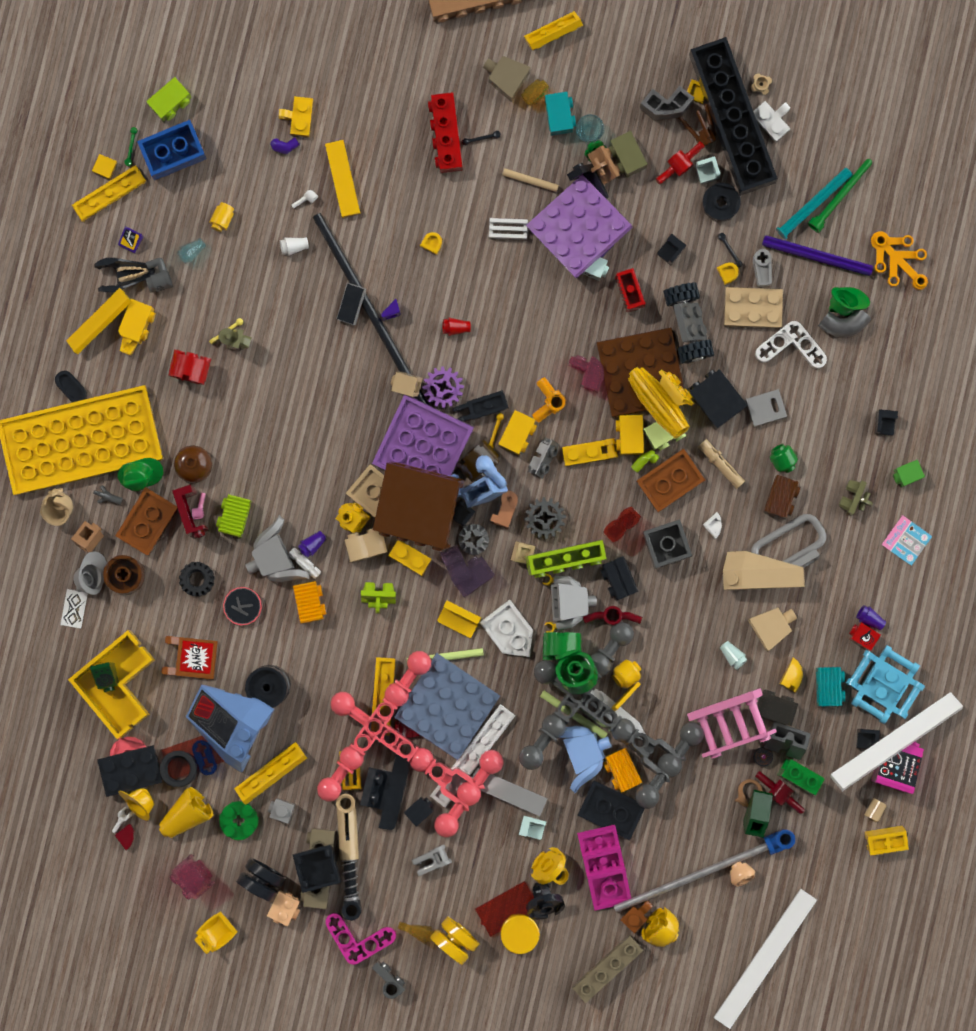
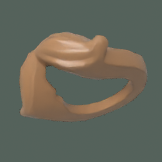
M748 779L740 783L738 786V798L735 799V802L748 807L747 799L743 793V786L747 783H753L759 791H762V786L755 780Z

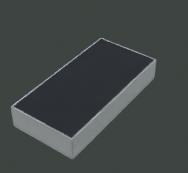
M347 283L337 320L356 325L366 288Z

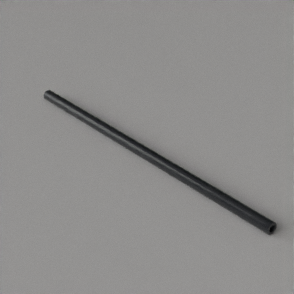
M322 214L314 215L312 218L347 280L351 284L362 287ZM365 292L362 306L399 372L411 374ZM420 389L419 395L414 398L429 405Z

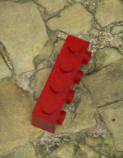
M454 93L431 95V101H428L429 113L433 112L434 119L430 120L431 131H435L436 138H432L433 150L437 149L438 157H434L435 166L440 168V173L463 171Z

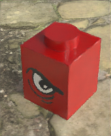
M862 622L858 625L854 624L849 632L851 635L849 640L867 651L873 649L881 634Z

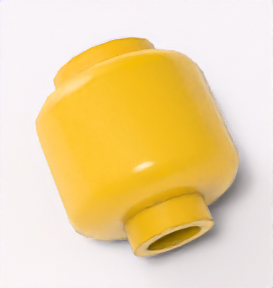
M624 660L613 669L614 675H612V678L620 688H629L641 679V668L636 661Z

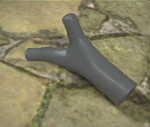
M103 485L100 487L102 492L93 491V494L102 497L97 500L98 503L109 501L121 505L123 498L109 493Z

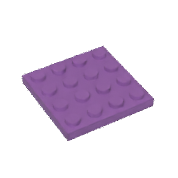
M583 174L526 225L575 278H578L633 228Z
M404 394L372 464L385 470L386 463L394 461L444 475H452L474 427Z

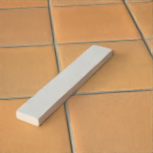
M500 704L451 769L458 767L468 775H471L478 766L481 755L491 749L515 715ZM455 774L452 777V782L448 783L445 788L455 795L458 787L466 780ZM438 785L430 797L446 808L451 800L441 793V786Z

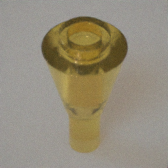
M401 921L398 925V929L408 932L426 945L427 942H431L430 936L434 933L432 926L409 925Z

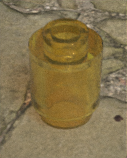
M536 79L523 90L524 92L521 94V97L529 106L536 105L545 95L549 94V86L543 79L541 81Z

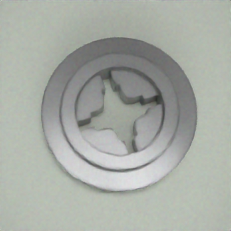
M470 524L461 530L458 538L459 545L468 554H480L489 544V535L482 526ZM471 531H473L475 537L482 536V538L477 540V547L472 542H465L471 538Z

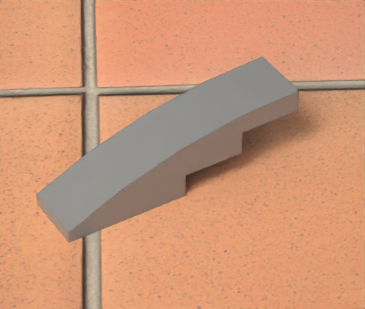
M476 767L472 778L476 775L479 768ZM490 774L483 783L485 789H480L487 794L538 816L541 815L548 799L493 774Z

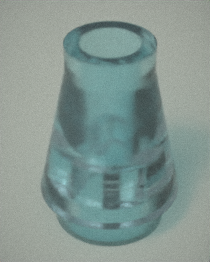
M198 238L179 247L180 250L177 251V254L185 264L191 263L206 245L201 238Z

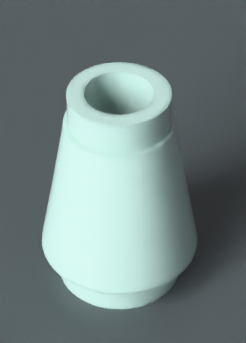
M729 641L720 647L731 668L734 667L737 670L746 663V655Z

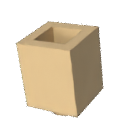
M396 372L391 379V391L417 397L423 378L404 372Z

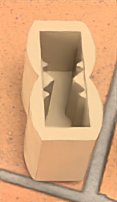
M373 528L366 530L367 534L359 536V533L347 535L348 539H345V544L350 562H357L388 553L384 537L379 535L378 531H374Z

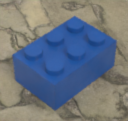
M191 120L137 141L154 181L207 159Z

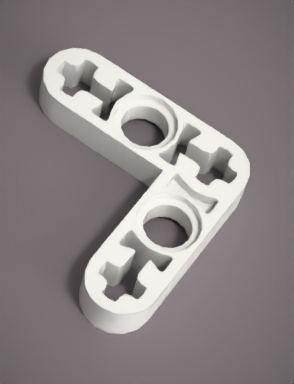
M797 321L788 323L761 344L755 352L756 359L759 362L766 363L792 343L812 368L820 369L827 361L825 353ZM790 326H792L793 328L797 326V333L799 334V336L802 333L805 336L801 337L798 340V342H796L795 339H797L798 337L795 333L790 334ZM776 337L783 338L784 345L782 347L774 345ZM808 340L811 343V348L803 350L800 346L801 341ZM770 346L772 347V349L776 351L775 353H773V350L768 352V358H761L759 356L761 354V349L765 351ZM815 348L817 351H815L814 354L816 355V357H822V364H815L813 362L815 359L814 356L811 354L810 357H808L807 354Z

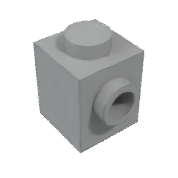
M276 798L275 802L271 801L268 812L271 813L270 818L287 824L290 823L296 804Z

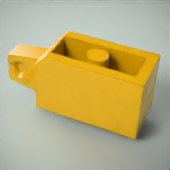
M131 299L132 302L127 307L118 330L123 337L120 352L130 356L137 345H141L142 341L147 339L149 333L147 330L148 325L153 323L156 315L154 313L155 309L152 306Z

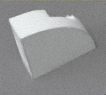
M718 512L703 524L714 539L719 536L722 528L721 517Z

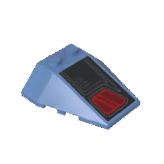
M201 685L186 718L225 763L242 773L251 757L248 753L260 729L267 725L274 709L256 698H247L241 694H231L222 689Z

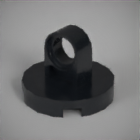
M534 884V899L526 905L527 914L530 915L531 919H547L548 914L555 913L557 915L564 910L565 904L561 895L551 894L548 884Z

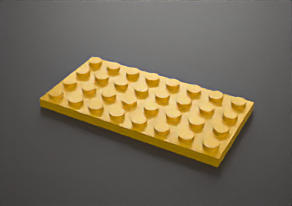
M146 385L0 420V440L14 496L119 471L124 464L143 458L163 460Z

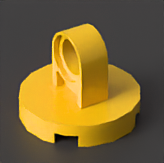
M551 847L549 848L551 851L547 853L543 851L535 858L531 867L533 869L531 876L539 884H547L552 881L562 885L569 877L567 869L564 868L565 855L558 848ZM562 872L561 878L556 880L558 875Z

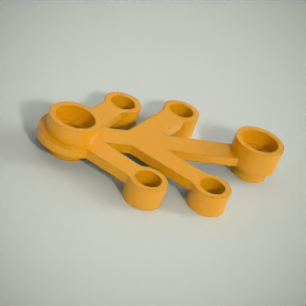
M878 231L871 237V245L876 249L875 272L883 273L886 270V264L883 262L885 251L890 256L888 285L896 287L900 282L897 276L898 264L912 279L913 288L923 290L928 284L927 277L923 274H918L904 259L923 261L927 257L926 250L895 251L890 245L910 247L914 242L913 237L910 235L889 237L887 233ZM879 237L883 238V244L878 243L877 239ZM909 238L911 240V243L906 244L904 242V239ZM918 252H922L924 257L919 258ZM877 265H883V270H878ZM895 278L897 280V283L892 284L890 282V279ZM917 279H923V285L918 284Z

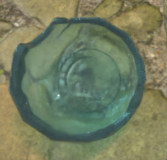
M587 114L581 117L576 126L578 137L586 143H595L600 140L605 131L603 121L594 114Z

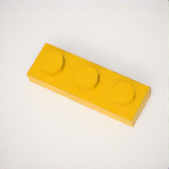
M573 11L525 35L524 38L531 50L541 48L548 42L559 39L569 32L577 30L583 24L576 12Z

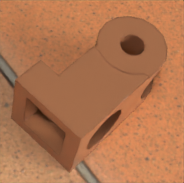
M507 491L502 495V505L499 514H493L490 523L509 528L518 501V497L514 492Z

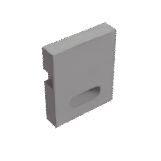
M779 389L745 400L754 427L787 417ZM771 399H775L778 407L777 413L773 410Z

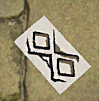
M67 589L60 625L75 628L82 627L88 593Z

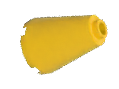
M193 787L185 789L160 822L159 830L164 837L173 838L210 820L213 817V810L209 803L205 805L202 801L205 797Z

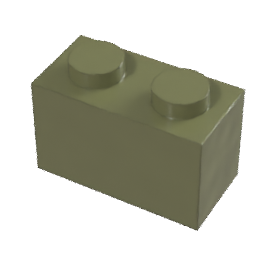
M631 131L610 140V147L608 148L612 153L611 156L616 157L618 161L616 165L620 169V174L624 173L627 178L647 168L648 164Z

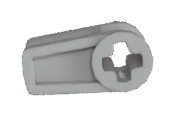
M760 249L754 254L752 259L757 287H767L772 283L771 254L766 249ZM760 254L763 256V258H766V260L763 263H761V260L757 259L759 258Z
M444 844L411 860L413 865H417L428 859H433L432 864L425 865L417 871L418 876L434 869H439L452 862L445 852L446 847Z

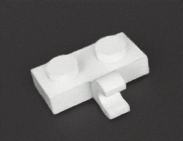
M766 101L753 111L758 124L775 142L790 130L789 126L781 119L790 110L786 102L776 112Z

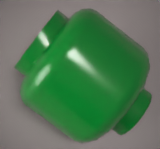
M784 444L774 447L769 457L778 472L785 471L789 473L793 471L798 461V457L792 447Z

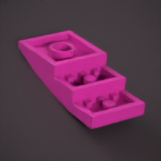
M610 825L577 833L594 911L614 907L616 904L631 899L616 826Z

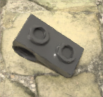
M377 961L373 965L372 969L386 981L383 986L385 997L394 999L401 995L406 989L404 986L405 982L398 975L394 977L390 973L392 969L384 961L382 963ZM387 985H396L397 992L394 994L388 993L386 990Z

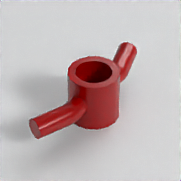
M699 141L686 154L682 150L674 154L667 161L671 167L656 178V182L661 184L674 173L679 177L686 173L694 165L690 160L705 147L704 144Z

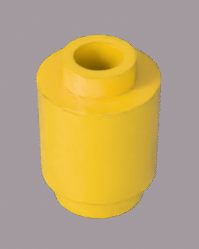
M220 202V205L216 206L209 221L212 225L211 228L218 232L226 231L234 215V208Z

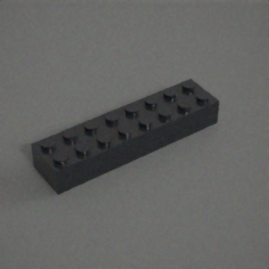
M727 37L690 49V60L739 195L741 196L776 184L778 178Z

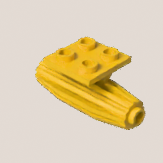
M634 368L629 373L628 380L638 399L661 427L674 438L680 437L690 426L679 406L686 404L694 405L691 400L693 396L686 388L684 389L679 385L681 381L670 371L667 373L660 370L659 373L662 378L659 382L644 368Z

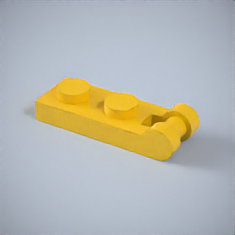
M615 438L562 447L565 466L618 458L614 447L616 444ZM607 446L608 453L602 454L601 447Z

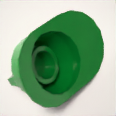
M834 287L831 290L830 312L848 316L855 310L867 309L870 306L868 296L859 289L853 287Z
M143 458L129 462L119 469L118 480L125 488L131 491H140L145 487L158 483L162 479L164 473L163 466L158 460L153 458Z

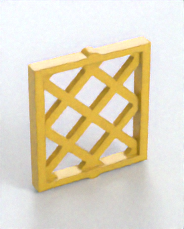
M637 682L632 685L611 709L614 711L618 710L641 684Z

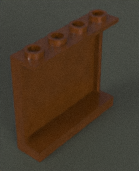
M394 461L386 463L373 530L378 531L381 536H396V539L399 541L407 542L411 540L418 546L430 545L433 550L437 551L450 548L451 544L447 543L459 488H463L464 480Z

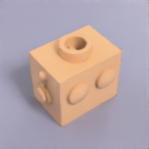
M280 890L267 916L272 918L273 922L277 924L282 923L284 926H289L291 920H296L300 909H298L300 904L299 898H295L290 892L285 893Z

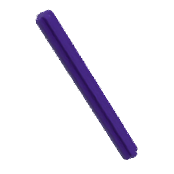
M767 235L763 238L762 245L765 247L870 276L873 271V266Z

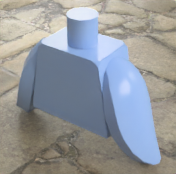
M568 726L565 733L559 737L566 738L563 740L575 773L579 774L573 780L570 787L574 793L601 771L603 759L605 758L603 750L612 747L609 736L599 740L596 733H592L589 728L584 726Z

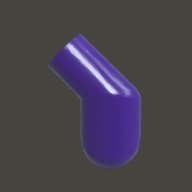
M295 137L287 143L277 138L273 139L270 143L272 149L281 154H288L300 146Z

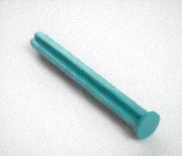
M844 168L783 226L777 227L776 231L786 240L788 238L787 235L852 176V172L848 168Z

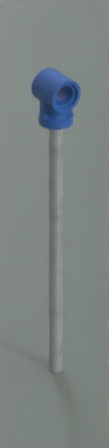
M780 829L773 834L765 836L763 838L764 844L616 904L614 909L616 913L767 850L770 855H773L785 849H790L795 844V835L790 830ZM788 834L790 841L787 844H781V835Z

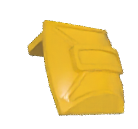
M220 911L209 918L196 932L198 936L194 940L206 954L210 951L213 953L227 944L238 931Z

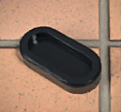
M69 371L57 373L55 384L72 403L87 399L86 389Z

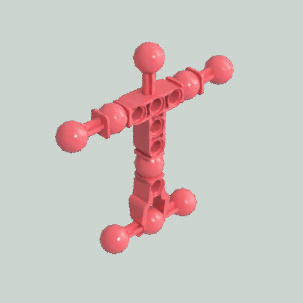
M415 651L407 659L408 670L400 681L396 679L395 683L390 684L386 688L383 698L384 702L378 705L371 716L356 707L354 698L347 692H338L332 697L330 703L332 711L339 716L349 715L362 724L363 728L356 736L354 743H351L350 746L345 747L341 751L340 760L337 761L339 767L334 774L319 782L317 793L326 802L338 799L341 794V782L349 772L353 774L354 770L363 764L365 751L371 747L375 740H378L400 757L408 758L407 761L410 762L411 767L415 771L424 772L426 775L429 773V776L441 786V793L455 802L449 813L439 815L434 822L436 833L441 837L449 838L457 833L459 828L458 819L463 811H469V806L475 805L480 800V789H485L483 783L490 774H496L502 769L504 760L498 751H485L479 759L480 769L472 778L458 767L451 769L441 762H436L437 759L433 757V754L428 749L419 748V746L415 747L412 741L387 724L394 714V709L397 710L398 707L403 706L407 702L409 692L412 691L409 687L418 675L426 674L431 668L430 656L423 651ZM384 705L389 706L391 709V713L387 716L382 715L380 712V708ZM372 721H376L380 725L379 730L376 732L369 729V723ZM388 732L393 733L396 737L392 743L385 740V734ZM360 737H365L368 739V745L366 747H360L358 745V739ZM409 744L411 752L408 754L402 753L400 750L401 745ZM435 766L443 769L441 776H434L432 774V769ZM455 774L468 781L458 787L457 796L445 788L448 783L452 782V777Z

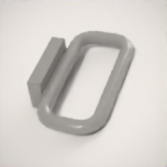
M803 514L753 544L751 552L759 555L761 547L803 522L809 521L819 535L818 540L783 561L805 568L819 559L820 555L817 549L824 545L826 532L815 516Z

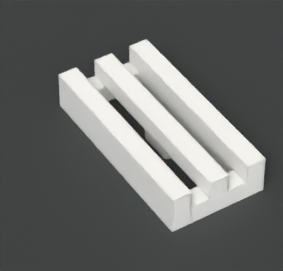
M490 218L489 238L527 240L526 225L528 220ZM493 223L521 224L524 225V227L493 226ZM493 230L523 231V234L493 233Z

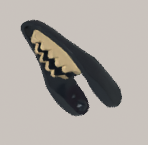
M104 258L94 264V267L99 270L113 267L117 276V285H101L98 288V292L113 293L119 288L125 289L142 282L155 273V268L148 269L146 263L120 258Z

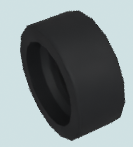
M185 751L168 753L160 764L162 779L173 787L189 785L195 779L198 772L195 758ZM181 757L189 763L190 772L185 779L174 780L168 774V764L172 759Z

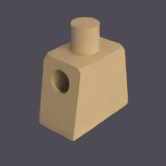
M779 608L752 617L748 621L765 650L769 651L792 632L788 624L796 620L797 617L792 609L782 614Z

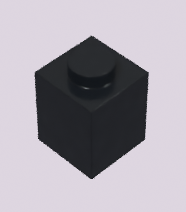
M420 797L403 813L417 827L434 812L432 809L434 805L427 797L425 799Z

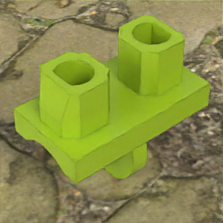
M365 582L364 589L361 590V603H368V608H376V614H380V608L387 609L388 604H396V592H394L393 583H384L383 591H375V583Z

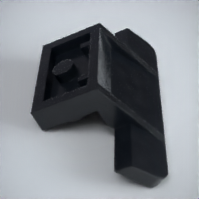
M397 754L392 772L369 767L360 805L383 810L378 827L380 829L393 830L396 827L410 768V762L407 761L408 758H402Z

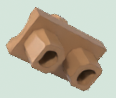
M604 145L589 153L588 157L594 166L591 169L592 173L597 172L602 183L607 184L620 176V169L618 165L613 164L611 160L612 153Z

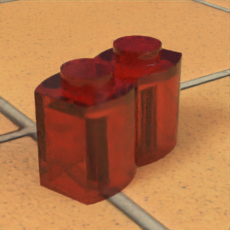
M632 506L628 507L620 513L617 520H613L605 527L602 534L611 544L616 543L624 536L627 530L636 526L641 516Z

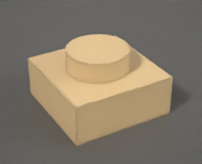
M516 541L511 560L526 564L525 556L533 555L536 546Z

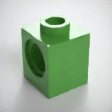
M918 459L894 469L895 473L893 474L896 484H900L901 487L925 477Z

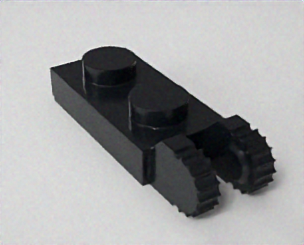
M501 390L467 401L465 404L454 407L453 411L460 412L469 408L470 415L458 418V420L466 422L507 410L509 407L504 391Z

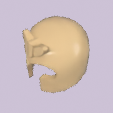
M54 488L52 491H48V495L44 498L40 509L42 518L54 526L64 524L73 511L72 500L67 494L63 493V488Z

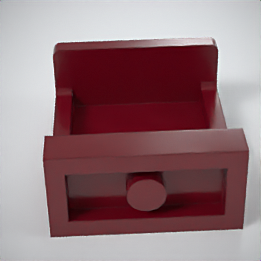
M190 484L172 490L186 534L195 539L205 536V532L209 531L208 527L205 525L195 526L186 499L197 495L195 487Z

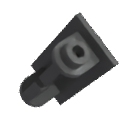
M546 437L544 440H541L536 450V453L541 454V457L533 456L528 466V472L536 474L543 479L550 469L552 459L558 453L559 444Z

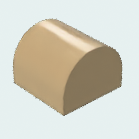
M873 798L864 815L877 822L880 820L886 804Z

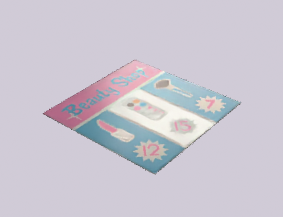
M902 515L882 545L912 566L932 536Z

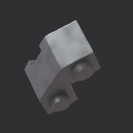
M681 86L676 89L668 100L652 89L641 102L640 109L654 120L682 117L690 107L694 97Z

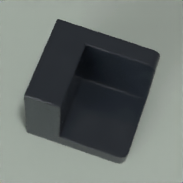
M671 234L657 252V255L671 266L687 245Z
M882 409L876 411L874 434L893 436L895 420L898 419V411Z
M460 500L459 504L455 507L453 520L464 528L476 512L471 507L468 508L466 503Z
M857 729L856 748L868 749L879 741L880 730Z

